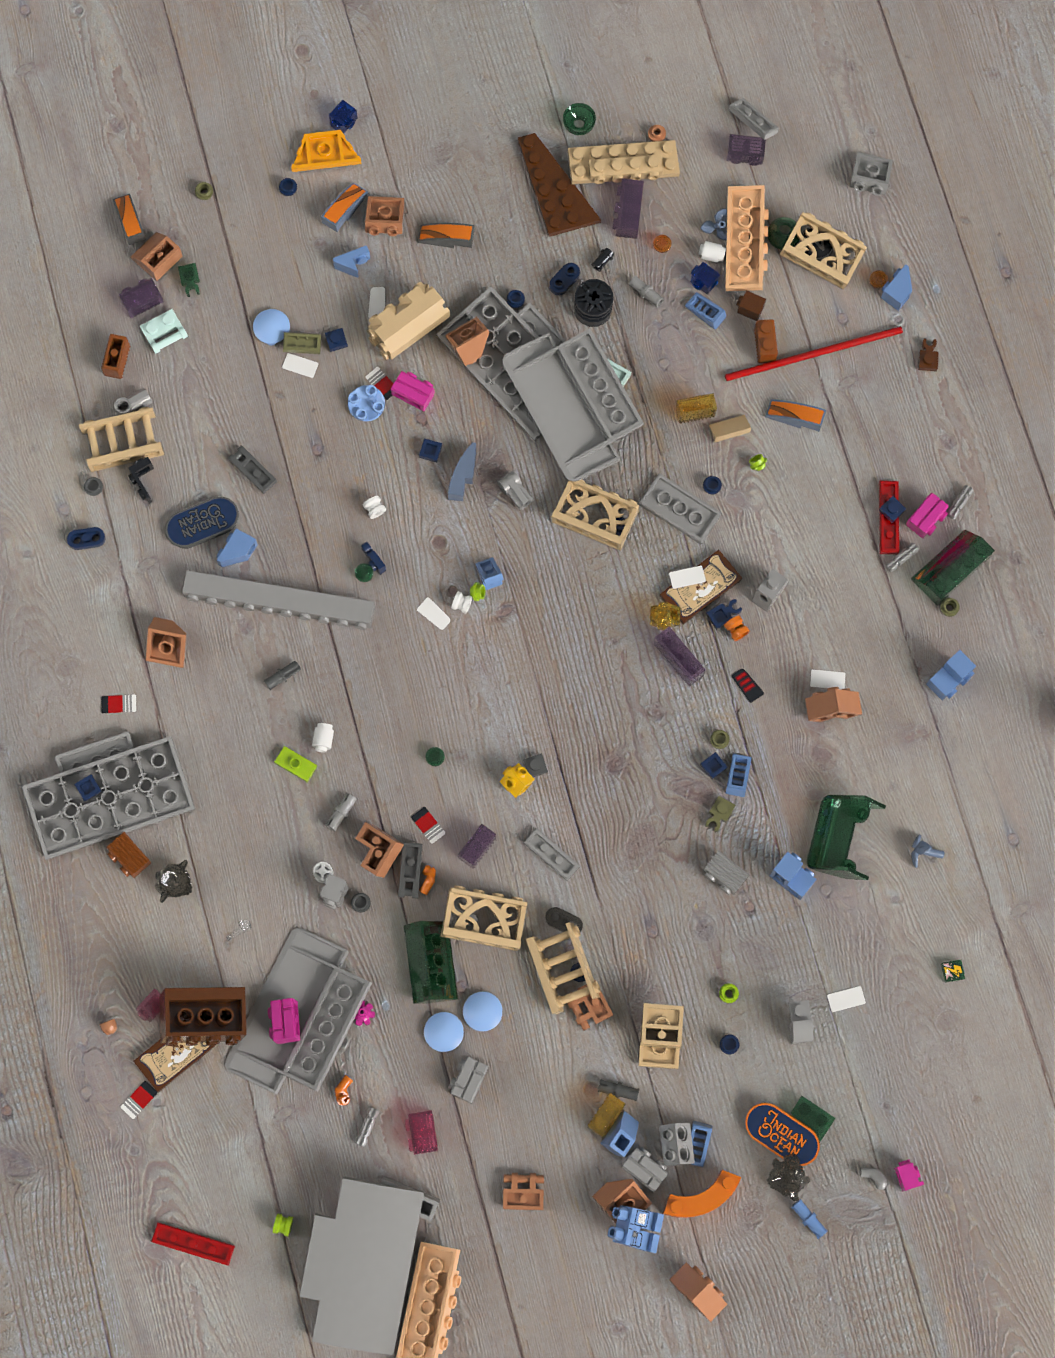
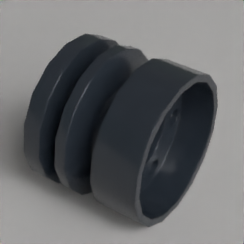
M599 279L586 280L577 287L575 292L574 314L578 321L589 327H598L605 324L612 314L613 292L611 287Z

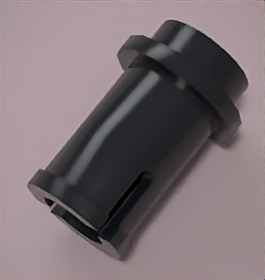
M608 248L602 249L601 254L591 265L594 266V269L601 272L609 260H613L614 253Z

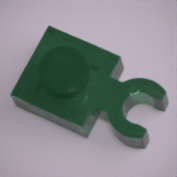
M196 263L178 266L182 286L187 285L185 287L187 297H190L189 292L191 289H195L197 295H200L199 287L195 284L200 282Z

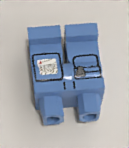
M622 1205L614 1207L612 1216L617 1219L616 1227L611 1226L607 1235L613 1239L612 1242L656 1253L660 1235L641 1231L640 1229L661 1233L664 1214Z

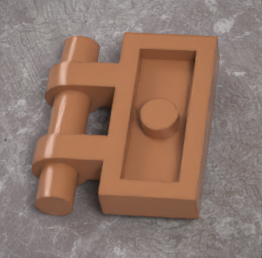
M586 984V985H584V986L578 988L577 990H580V989L585 988V987H588V986H587V984ZM602 992L599 993L600 998L592 999L591 994L567 1003L568 1007L572 1008L577 1018L575 1020L578 1025H581L583 1031L590 1028L587 1020L592 1018L596 1025L613 1016ZM583 1002L589 1011L586 1014H583L579 1006Z
M512 1173V1175L504 1174V1183H512L511 1189H503V1209L543 1210L544 1190L536 1189V1183L544 1184V1175H536V1173H530V1175H518V1173ZM518 1183H530V1189H518Z

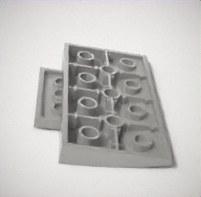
M489 287L442 328L436 336L461 362L445 335L476 316L489 330V335L482 356L475 363L465 367L535 441L542 434L503 365V357L514 349L550 333L556 346L566 342V340L531 303H528L522 310L516 313L492 287Z
M128 731L56 755L55 759L59 774L22 786L45 860L119 836L123 832L127 833L195 810L171 736L135 748ZM92 774L102 792L84 801L74 784Z
M345 1176L342 1180L336 1217L315 1215L300 1291V1297L319 1300L312 1342L394 1355L424 1192Z

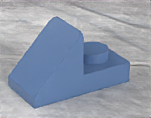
M367 245L332 258L334 268L358 278L356 264H364L370 259Z
M493 557L475 563L485 590L502 585L503 575Z

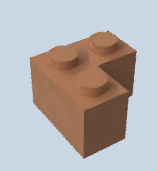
M831 687L827 689V692H815L812 694V697L805 698L808 721L823 722L833 718L849 719L862 714L859 692L851 691L850 688L840 690L839 687Z
M367 822L364 823L355 838L370 848L360 866L375 876L383 878L404 846L403 843Z
M686 1262L669 1280L711 1322L727 1305L722 1298L724 1294L716 1286L713 1288L715 1284L709 1277H702L703 1273L697 1266L692 1268Z

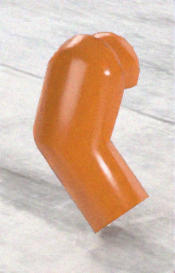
M426 865L422 873L427 877L419 891L428 895L435 883L436 870L434 867Z
M347 1075L342 1078L334 1090L336 1101L339 1105L343 1106L350 1102L347 1088L353 1082Z

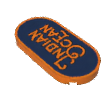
M760 1103L754 1105L749 1110L745 1125L748 1134L755 1141L795 1166H805L816 1159L820 1150V1144L817 1134L810 1127L773 1103Z

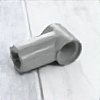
M142 388L126 398H118L114 403V407L118 416L138 411L140 408L151 404L152 400L146 389ZM123 406L128 407L124 411L119 410Z
M511 471L497 481L501 490L506 495H509L519 510L526 508L533 501L522 486L519 476L514 471Z

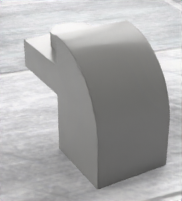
M809 1000L789 1002L791 1044L812 1042L813 1021L811 1019Z

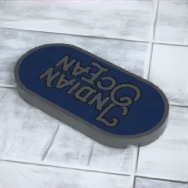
M211 498L173 514L167 521L166 535L173 545L183 549L192 548L232 531L239 519L238 508L229 498Z

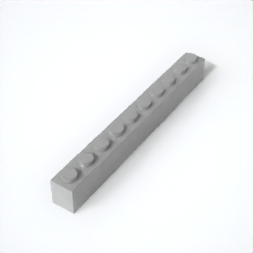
M193 571L186 572L182 591L184 597L192 602L203 600L211 605L221 603L229 608L239 606L247 611L257 609L265 614H273L275 612L280 613L284 617H291L293 615L299 616L302 620L317 619L318 622L325 624L335 622L343 627L353 625L361 630L372 627L375 612L374 601Z

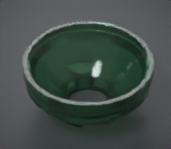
M575 103L564 111L563 123L566 130L570 133L585 135L594 128L596 115L589 105ZM582 120L584 126L578 128L574 125V122Z
M788 217L775 219L768 227V240L770 244L782 250L796 222ZM787 225L790 228V232L784 234L780 231V227ZM795 235L790 244L793 247L799 242L797 235Z

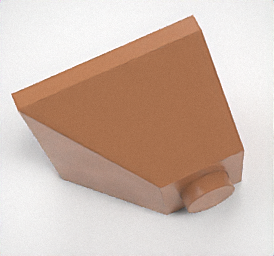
M476 316L445 336L461 362L467 366L475 363L482 356L489 330Z
M154 617L148 627L146 661L183 668L187 633L173 620Z
M633 1179L607 1182L592 1196L615 1223L617 1219L612 1216L614 1207L622 1205L646 1210L652 1204Z

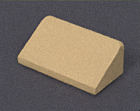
M745 415L709 425L714 442L740 436L751 431V426Z

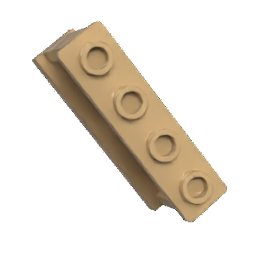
M802 212L780 255L844 290L867 247L862 241L848 237L844 231H837L829 223L815 219L816 217L813 214ZM803 225H807L813 229L812 232H808L807 230H805V235L808 237L806 239L802 236L800 231V228ZM795 235H797L801 242L793 247L790 244ZM829 240L835 257L829 256L821 261L816 260L817 253L812 243ZM806 246L810 248L812 255L809 256L805 253V251H809ZM849 248L855 252V258H853L852 260H844L843 257H847L851 254L846 253L845 249ZM827 261H835V262H836V263H833V262L831 263V264L833 265L832 268L829 267V266H827V264H826ZM843 264L851 265L847 275L842 274Z
M582 479L575 482L568 480L551 518L552 523L621 551L639 512V505L632 499L625 500L620 498L617 493L603 491L597 485H588ZM574 490L583 492L581 497L576 495L577 503H574L570 498V494ZM567 501L572 507L565 514L561 513ZM601 503L609 519L604 518L597 520L593 525L588 524V514L583 508ZM619 509L627 510L629 512L627 519L622 521L616 520V518L624 515V513L620 514L618 512ZM578 511L584 516L582 520L576 519L580 515ZM602 523L610 524V526L605 524V530L599 528L600 524ZM616 525H625L621 535L617 536Z
M454 886V888L448 890L440 937L514 951L520 949L527 902H523V898L511 897V899L504 898L503 894L492 893V895H487L485 891L473 889V892L466 891V888L462 886ZM458 897L464 898L467 902L465 905L459 903L460 908L464 910L463 913L457 911L454 907V900ZM472 899L481 901H478L475 904H473ZM496 904H501V908L499 909ZM486 906L493 912L498 922L488 926L484 934H481L477 922L469 916L476 910ZM508 907H513L518 912L517 918L511 922H507L505 919L512 916V914L506 912ZM451 912L459 916L453 928L449 927ZM465 920L473 924L472 930L466 929V925L469 923L465 922ZM517 924L515 939L513 940L510 938L508 926ZM501 926V929H496L499 932L498 935H493L491 932L492 928Z

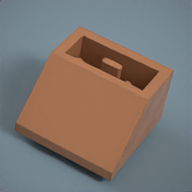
M156 232L131 256V259L154 280L158 281L183 256L178 245L166 235Z

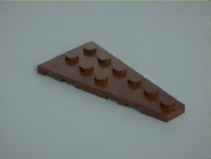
M536 133L518 137L520 150L548 236L551 237L601 223L600 217L578 188L571 184V179Z

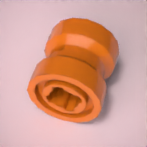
M740 615L733 617L724 624L726 630L731 632L733 641L740 640L750 632L748 627L742 623L743 619Z

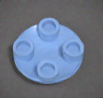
M267 309L256 316L253 322V331L260 341L272 346L284 339V332L290 331V322L283 312L276 309Z
M363 385L357 387L349 394L348 408L356 419L366 422L372 421L383 413L385 399L381 391L374 385Z
M477 992L466 1000L463 1006V1016L466 1023L473 1030L488 1031L496 1027L500 1022L502 1005L495 995L489 992Z
M448 1012L434 1014L428 1019L424 1027V1037L427 1044L439 1052L454 1050L461 1043L464 1034L461 1021L458 1017Z

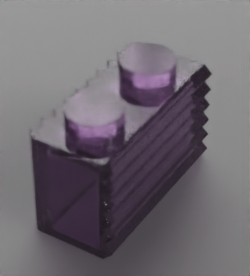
M730 134L727 161H731L734 164L745 162L752 166L762 165L766 139Z
M152 278L142 279L138 282V285L132 288L127 287L119 294L120 300L130 318L136 317L164 302Z
M481 824L458 854L459 859L474 869L477 862H480V859H482V856H485L484 853H487L489 847H492L491 844H494V841H496V834Z

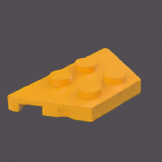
M333 130L304 134L301 141L302 144L298 148L297 156L291 169L292 172L362 163L360 156L353 150L352 145L346 140L342 131Z

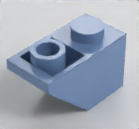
M905 265L902 269L898 268L893 275L894 279L891 282L887 281L881 289L883 291L881 299L898 311L912 293L908 265Z
M235 529L234 533L231 532L227 537V544L224 549L221 548L217 554L218 565L225 567L248 561L258 545L256 539Z
M622 1110L600 1144L614 1155L625 1157L636 1140L639 1122Z

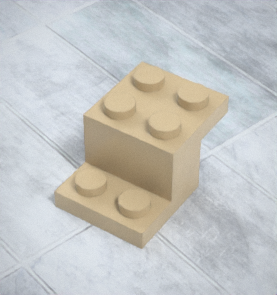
M643 1004L638 1066L667 1069L679 1068L684 1006Z

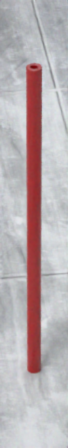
M899 326L725 374L726 381H731L903 333V330Z

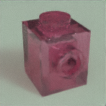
M155 988L136 1008L138 1011L137 1015L142 1020L151 1022L160 1012V993Z

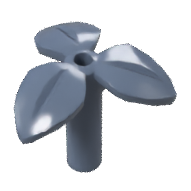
M723 208L714 216L716 223L710 220L705 221L701 225V230L711 234L717 229V237L727 241V228L725 227L727 210Z
M920 834L912 845L914 850L911 853V858L915 868H918L919 855L924 854L942 859L945 854L944 851L932 849L925 841H920L922 836Z

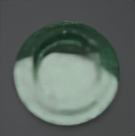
M367 563L358 565L355 569V577L360 582L370 581L373 577L372 567Z
M432 747L426 752L425 758L430 766L437 767L444 762L445 755L440 748Z

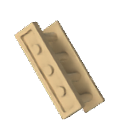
M143 407L135 412L96 421L87 420L83 424H79L82 434H88L92 457L86 460L91 472L132 463L140 458L148 457L150 459L164 455L161 442H155L150 419L156 417L153 408ZM143 421L147 444L139 447L136 445L132 423ZM121 425L125 426L129 444L128 450L123 451L118 450L113 427ZM106 429L111 452L106 455H100L95 431Z
M570 922L566 923L568 931L541 940L538 937L532 936L526 939L552 1014L564 1012V1004L591 994L592 999L600 998V986L597 981L594 982L579 940L581 936L579 928ZM571 938L574 946L573 950L550 959L545 958L543 951L546 947ZM575 957L578 958L581 968L556 978L551 976L549 970L551 966ZM584 975L588 987L564 996H558L556 990L558 985Z

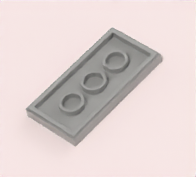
M660 473L638 503V505L699 544L704 542L722 515L720 511Z

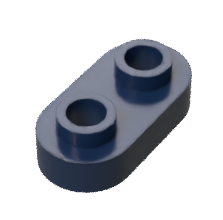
M575 263L565 264L550 280L549 288L554 295L565 294L579 279L580 269ZM572 269L574 270V272L569 273L568 270ZM560 282L562 283V285L557 286L556 283Z
M98 527L73 530L67 536V543L74 550L100 547L106 540L103 530ZM95 536H99V540L94 541L93 538ZM76 539H81L78 544L74 543Z

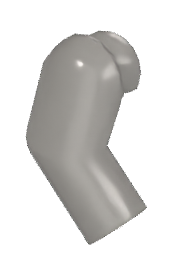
M861 1167L860 1177L872 1178L876 1188L879 1190L886 1188L887 1178L879 1169Z

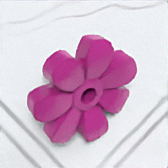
M362 1002L354 1020L356 1019L355 1024L357 1026H361L362 1022L365 1025H369L371 1023L369 1018L375 1017V1012L370 1011L373 1009L371 1003L365 1005V1002Z

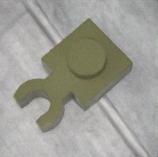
M718 796L709 811V814L713 815V817L706 821L705 827H708L712 822L715 823L716 828L714 832L716 833L720 828V820L726 823L736 805Z

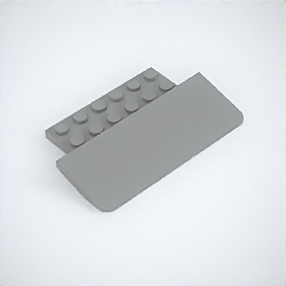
M590 328L559 346H556L550 333L514 349L503 357V365L569 481L581 480L621 461L612 442L643 426L644 422Z
M294 929L290 933L246 1019V1036L237 1045H233L226 1059L225 1065L227 1070L276 1095L286 1077L318 1092L372 984L359 976L341 969L349 951L304 929ZM294 998L298 1001L301 1040L277 1044L269 1036V1027H272V1022L267 1012L268 1008H270V1002Z

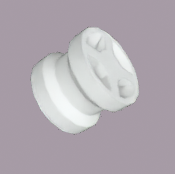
M374 496L363 503L364 509L369 512L368 516L370 519H374L386 511L385 506L380 503L381 499L379 496Z
M458 591L451 609H459L462 613L466 614L470 607L472 596H465L462 592Z
M319 862L313 868V875L319 883L324 884L328 875H334L332 867L327 862Z

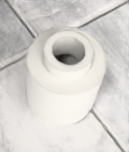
M705 241V244L700 245L698 255H702L701 259L716 263L718 261L723 262L726 247H722L721 244Z
M318 723L317 727H315L312 747L315 748V751L325 753L331 749L334 733L332 725Z

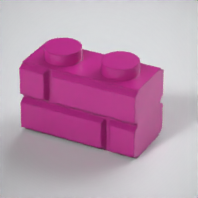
M401 371L391 387V394L424 412L435 394V389L430 382L418 380L415 374Z
M930 493L908 519L906 526L921 538H924L927 534L931 536L937 528L935 524L938 520L942 522L948 515L946 511L949 506L935 494Z
M294 998L271 1001L270 1008L267 1011L268 1017L272 1022V1027H269L270 1038L277 1044L300 1041L298 1001Z

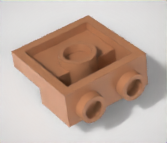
M368 196L365 232L373 236L379 233H385L389 236L402 234L404 198Z

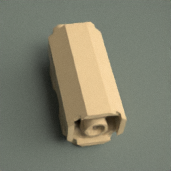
M417 283L413 290L403 293L398 298L400 301L398 305L388 304L383 312L378 315L375 314L369 319L370 325L367 332L370 337L368 339L374 347H379L381 350L380 354L385 360L389 358L392 360L450 317V310L448 307L444 309L443 304L445 302L432 286L429 288L428 284Z

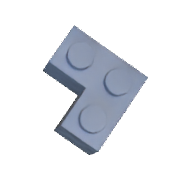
M959 650L926 685L942 701L946 697L950 699L957 692L955 688L960 684L964 686L975 674L973 670L976 665Z
M787 852L773 869L770 877L801 900L817 879L814 878L815 875L812 871L801 867L803 863L800 862L801 858L793 852L791 854Z

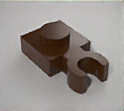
M926 338L923 339V350L919 352L918 370L937 372L939 352L933 351L937 345L936 339L933 340L931 346L926 344Z

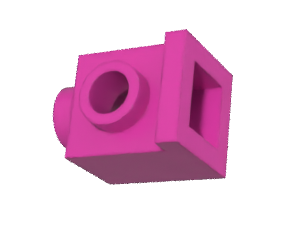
M910 1159L898 1162L899 1167L894 1169L902 1191L924 1185L923 1181L919 1182V1170L917 1166L910 1162Z

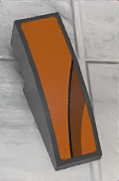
M127 194L113 199L128 245L146 240L131 195Z
M461 223L423 224L420 226L418 243L454 248V245L472 248L475 225Z

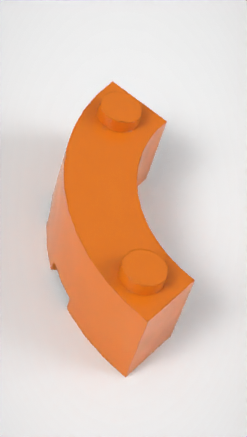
M721 1170L715 1182L700 1194L687 1197L669 1194L662 1214L677 1218H689L711 1212L721 1206L733 1194L741 1177Z

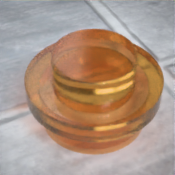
M666 235L657 236L653 242L654 249L660 253L669 251L672 245L671 239Z
M881 270L874 271L869 278L870 284L877 289L883 288L888 281L886 273Z

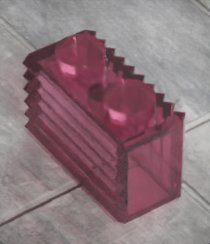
M432 1110L408 1114L409 1119H405L406 1131H411L412 1138L408 1139L409 1151H414V1155L438 1152Z

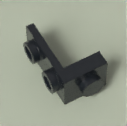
M146 457L138 459L134 465L128 468L131 473L128 477L133 485L137 484L139 486L138 493L142 500L147 499L150 504L152 500L139 477L154 469L150 459Z

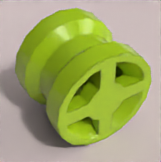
M277 1213L272 1233H283L284 1236L289 1237L294 1217H283L282 1214Z

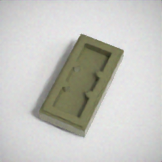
M284 332L283 352L320 354V334Z

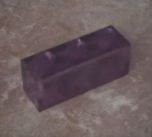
M622 178V184L618 185L617 196H620V201L615 204V213H618V218H614L613 221L616 237L637 239L644 181Z
M670 626L654 638L653 644L689 687L704 676L705 668Z

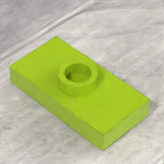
M285 746L274 761L276 765L307 783L318 767L313 762Z

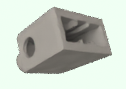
M772 569L757 589L751 602L768 612L788 584V579Z

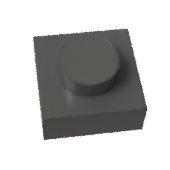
M542 753L523 760L526 770L533 778L548 773Z

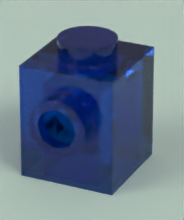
M344 100L329 114L331 127L335 130H341L342 133H345L348 129L350 130L358 119L357 110Z
M704 262L700 266L696 265L690 273L692 275L690 281L692 286L697 290H702L707 295L718 284L720 274Z

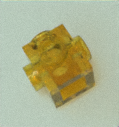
M659 602V605L651 606L650 625L658 627L657 629L661 631L669 630L670 627L680 626V607L668 602Z

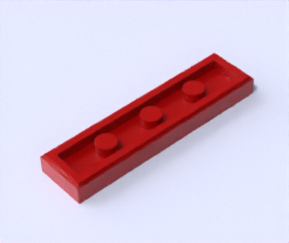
M879 481V509L892 496L899 501V481ZM879 511L880 554H899V517L891 523Z
M157 1222L151 1240L153 1243L227 1266L230 1264L235 1248L234 1245Z

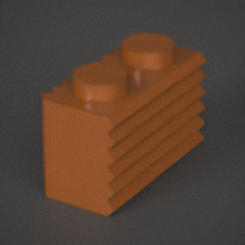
M758 320L754 328L757 362L768 363L775 361L778 356L774 320Z
M110 334L101 366L104 376L117 379L123 378L126 358H128V351H130L127 337Z
M125 832L106 847L110 851L107 855L114 863L117 860L122 865L120 870L127 877L131 875L135 878L151 864V861Z

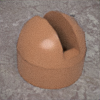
M115 1019L101 1023L100 1027L103 1033L110 1035L116 1032L117 1023Z

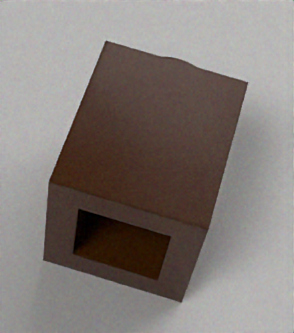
M746 290L744 296L740 295L736 306H739L737 313L758 321L764 309L766 298Z

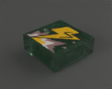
M961 960L941 963L945 983L965 979Z

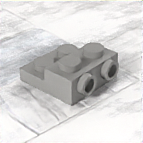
M857 152L850 187L858 192L865 190L872 192L876 196L885 195L893 160Z

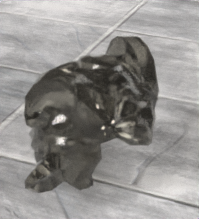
M187 860L177 865L168 864L164 869L156 872L155 879L157 882L155 889L161 895L160 903H163L168 897L177 898L192 893L193 886L191 885L190 874L186 870Z
M788 1154L783 1157L782 1162L777 1158L773 1159V1169L767 1179L768 1185L782 1195L789 1196L793 1201H799L798 1192L810 1182V1178L805 1176V1170L800 1165L798 1156L796 1154Z

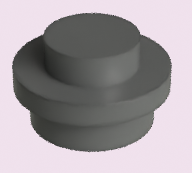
M91 477L85 481L84 490L90 496L99 495L103 490V483L100 479Z
M357 893L351 899L352 908L359 913L367 911L371 905L370 898L365 893Z

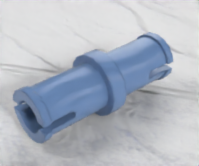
M801 1199L792 1205L791 1208L803 1220L804 1226L807 1225L816 1235L817 1239L821 1238L828 1231L818 1221L817 1215L814 1212L812 1213Z

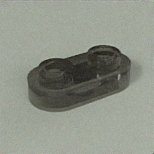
M558 907L550 908L546 912L545 920L550 927L565 932L568 931L566 923L575 922L579 931H582L583 923L579 917ZM553 914H558L559 919L553 920L551 916Z

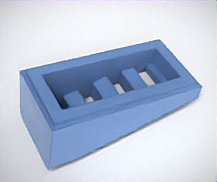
M697 292L685 305L688 310L715 330L726 318L724 309ZM700 300V304L695 308V304Z
M738 754L732 755L726 794L745 797L752 757ZM735 762L746 764V766L735 765ZM734 770L744 771L745 773L734 772ZM732 777H733V778H738V779H744V781L734 780V779H732Z
M693 1121L691 1129L692 1144L702 1147L703 1151L693 1149L694 1154L702 1157L701 1159L694 1158L695 1163L692 1165L704 1166L713 1128L712 1125ZM699 1129L706 1131L707 1135L695 1132V1130ZM694 1137L704 1139L705 1143L693 1139Z

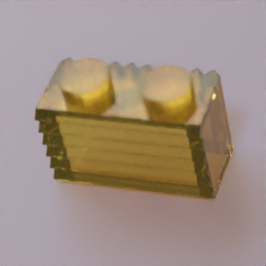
M714 393L679 399L676 403V412L680 424L686 421L688 423L689 421H696L697 419L703 420L708 417L714 418L717 411Z
M608 1094L601 1107L592 1117V1120L589 1122L590 1124L587 1125V1128L603 1139L626 1104L613 1094Z

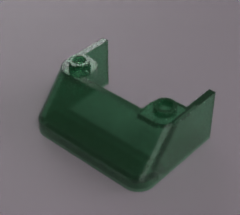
M866 795L825 796L820 804L807 857V866L815 871L844 879L868 880L869 876L856 871V863L847 859L856 823L865 822L869 817L871 809H885L886 805Z

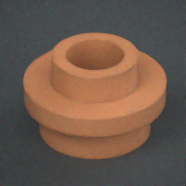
M653 125L648 130V137L652 142L663 141L666 137V130L661 125Z

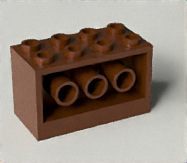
M245 987L165 988L159 996L160 1043H166V1046H177L178 1043H186V1046H196L199 1042H206L208 1046L218 1045V1042H226V1045H237L246 1036Z

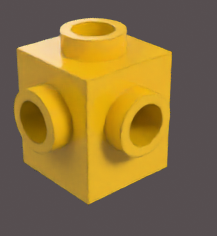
M518 763L514 767L509 766L502 773L504 777L500 780V783L517 798L528 789L535 779Z

